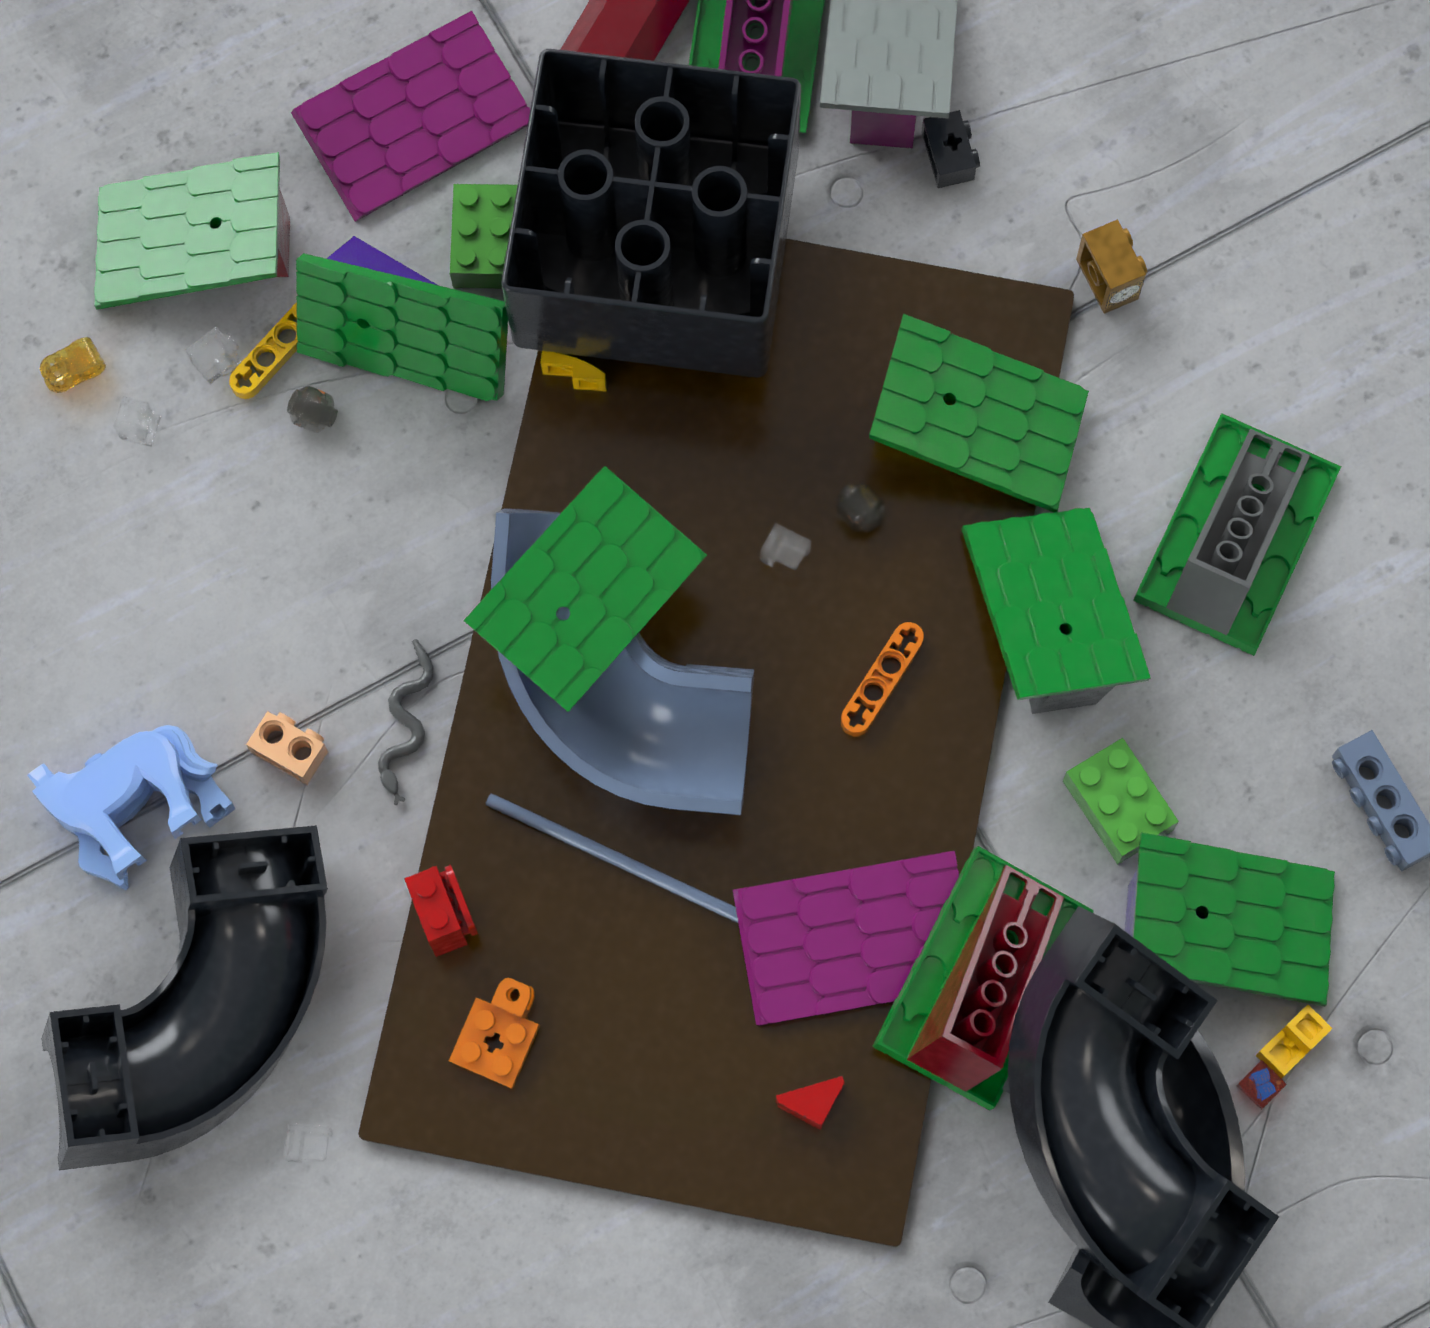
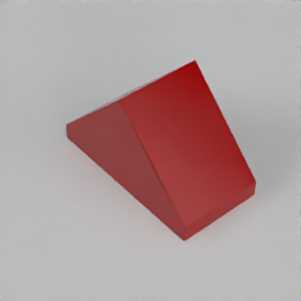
M843 1076L776 1095L777 1107L821 1130L844 1088Z

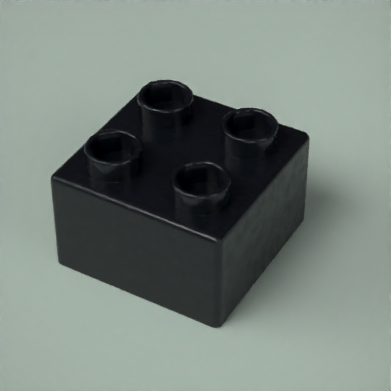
M551 48L543 50L538 61L501 281L513 343L517 347L524 349L754 378L764 376L767 373L799 154L800 82L794 78Z

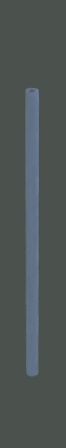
M491 793L486 801V806L738 923L736 907L497 795Z

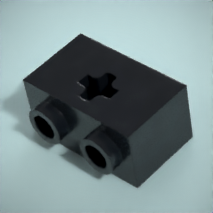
M960 110L949 112V118H923L921 133L937 188L975 180L976 168L980 167L979 155L976 148L971 149L969 139L972 138L971 128L968 120L963 121Z

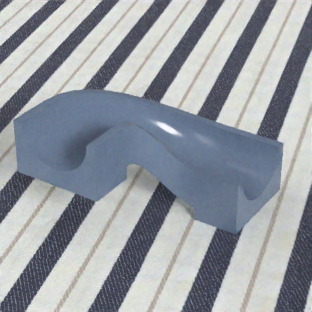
M504 508L496 512L491 589L561 513ZM561 607L558 611V616L562 620L568 619L570 616L569 609ZM638 633L573 708L567 712L498 651L508 685L529 723L547 746L581 776L617 796L645 805L678 810L741 815L744 801L754 681L753 669L695 664L677 665L656 654L647 645L641 634Z

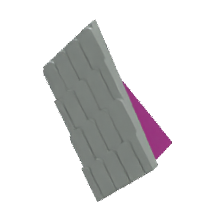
M831 0L820 108L852 110L851 144L913 149L916 116L949 118L957 0Z

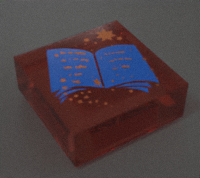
M1261 1060L1236 1086L1262 1110L1287 1084Z

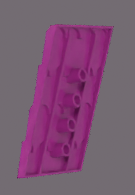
M470 11L392 53L387 58L346 78L332 88L303 102L294 108L291 114L353 220L356 222L527 127L530 108L527 107V103L511 79L500 57L495 52L483 28L479 25L473 11Z
M955 851L733 889L756 1025L895 1001L959 877Z

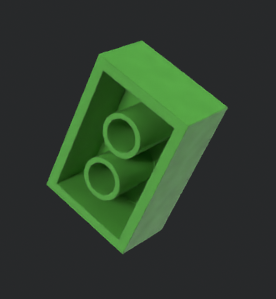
M453 184L450 277L453 288L502 289L501 281L518 185Z
M1123 737L1065 773L1063 783L1117 865L1139 852L1141 832L1166 836L1174 831L1179 822Z

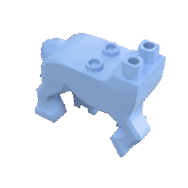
M172 725L161 726L153 731L138 732L122 740L104 754L98 753L89 758L85 763V768L79 772L72 774L57 772L53 774L43 763L28 774V777L36 786L32 790L36 798L66 830L78 837V863L80 868L87 874L112 882L124 890L129 888L127 868L134 863L139 867L147 860L130 844L119 827L132 819L141 810L154 791L164 794L170 807L168 825L175 839L183 834L181 829L186 824L192 822L193 825H196L202 820L192 806L189 793L199 797L201 814L209 828L235 810L233 803L220 790L211 776L216 771L218 765L202 759L196 753L188 735L179 727ZM104 849L106 850L109 856L103 855Z

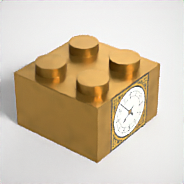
M1118 219L1083 233L1076 258L1104 314L1138 300L1147 274V267L1143 258L1140 255L1136 256L1132 248L1133 240L1127 228H1122Z

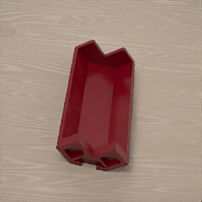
M589 0L560 50L654 61L690 0Z

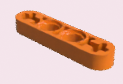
M905 622L895 629L846 705L841 715V726L848 735L853 737L861 736L870 729L920 651L924 634L921 627L917 624ZM910 632H913L916 643L909 642L904 649L903 655L898 651L903 641L901 634L908 635ZM886 658H895L899 661L901 668L898 672L889 674L883 670L881 664ZM869 685H877L882 689L883 696L877 701L868 700L864 695L865 688ZM862 704L866 707L862 715L864 725L856 724L855 727L850 726V718L848 716L855 717Z

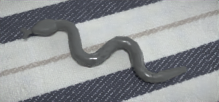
M414 639L412 644L416 650L420 665L423 667V674L419 679L402 683L394 688L388 699L389 711L399 722L411 730L412 736L408 742L388 748L381 754L378 761L381 783L390 793L394 794V805H398L399 800L404 802L405 798L398 794V781L395 774L389 770V763L393 759L416 752L423 744L425 730L421 721L402 707L401 701L404 696L419 692L428 687L433 679L432 660L428 657V654L417 639Z

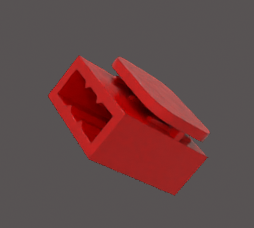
M451 865L446 866L445 871L440 873L437 866L404 878L427 940L436 957L468 945L464 935L471 934L473 936L478 934Z

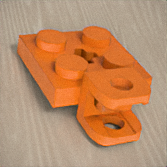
M505 978L497 987L491 1003L476 997L449 1061L509 1088H514L540 1027V1024L526 1019L534 1001V988L517 980ZM518 989L520 993L519 999L512 1001L511 993L513 990ZM495 1033L501 1035L499 1041L504 1043L503 1048H496L491 1053L488 1051L489 1045L485 1043L486 1038L493 1037Z

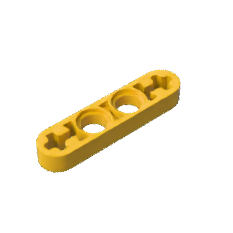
M297 302L231 373L229 383L237 397L250 399L257 395L297 351V334L295 340L291 343H283L279 340V335L283 330L292 329L297 333V323L293 321L298 319ZM270 352L275 356L273 364L267 367L259 365L257 363L259 356L262 353ZM251 366H253L254 369H255L259 374H261L260 377H258V375H257L256 372H255L254 374L252 373V370H251V368H250ZM241 378L243 380L249 379L251 386L249 388L247 386L240 388L238 381Z

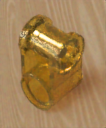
M90 337L75 340L69 346L45 357L40 364V372L46 386L55 393L66 392L68 389L100 375L106 368L103 358ZM59 371L60 375L55 376L53 373Z

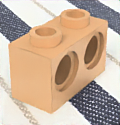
M267 711L247 742L248 749L252 754L308 785L328 753L325 744L322 743L324 738L311 729L307 728L303 732L296 728V722L281 712L276 716ZM274 731L283 732V737L278 743L271 744L267 742L270 733ZM308 747L312 749L307 759L298 760L295 758V754L300 748Z

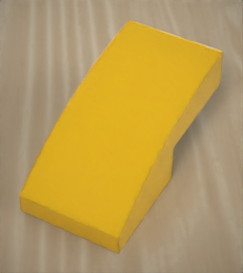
M542 351L541 367L543 375L572 377L574 389L606 391L605 373L598 368L572 356Z
M1307 1004L1255 1056L1281 1080L1333 1028Z

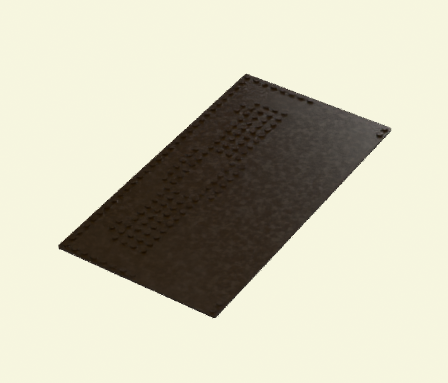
M786 238L768 370L762 377L754 378L565 354L585 361L605 373L606 391L580 390L573 388L572 377L543 375L541 367L542 351L538 350L501 510L510 508L562 513L594 476L606 466L707 554L703 561L639 633L656 654L677 665L695 664L754 670L741 815L645 805L617 796L581 776L561 760L535 732L520 709L508 685L498 651L476 631H473L418 873L437 866L440 873L445 871L446 866H452L478 934L473 936L471 934L464 935L468 945L436 957L427 940L414 903L411 901L358 1132L359 1137L363 1141L891 1247H898L901 1244L931 1079L890 1057L888 1054L873 1048V1044L894 1001L756 1025L738 923L486 806V801L491 793L734 907L733 889L948 851H955L957 869L960 875L965 862L970 857L974 848L1006 673V664L961 528L963 525L977 522L1033 516L1036 505L869 439L903 314L951 331V334L986 346L994 352L1044 370L1043 372L1059 378L1074 300V293L1071 290ZM851 518L857 523H849L848 521H846V519ZM494 543L481 600L491 590ZM905 622L917 624L921 627L924 634L920 651L870 729L861 736L853 737L848 735L841 726V715L846 705L895 629ZM910 632L908 635L901 634L903 641L898 651L903 655L904 649L909 642L916 643L913 632ZM886 658L881 664L883 670L889 674H894L901 668L899 661L895 658ZM869 685L865 688L864 695L868 700L877 701L883 696V691L877 685ZM861 704V709L855 717L848 716L850 718V726L855 727L856 724L864 725L862 722V715L866 710L864 705ZM505 978L517 980L534 988V1001L526 1019L540 1024L514 1088H509L449 1061L476 997L491 1003L497 987ZM515 989L511 993L512 1001L518 1000L520 993L518 989ZM495 1033L493 1037L486 1038L485 1043L489 1045L488 1051L491 1053L496 1048H503L504 1043L499 1041L501 1035ZM843 1076L844 1088L821 1130L777 1107L776 1095Z

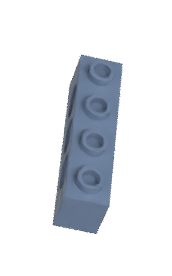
M1373 730L1337 748L1332 755L1334 759L1332 761L1333 768L1341 779H1346L1351 788L1349 790L1350 796L1356 806L1359 808L1363 807L1369 817L1367 823L1375 836H1380L1386 845V848H1384L1385 854L1391 864L1394 866L1398 865L1402 872L1430 857V824ZM1367 767L1371 769L1374 779H1364L1359 773V768ZM1376 797H1387L1391 802V808L1384 809L1380 807ZM1400 824L1408 829L1409 837H1399L1394 831V825Z

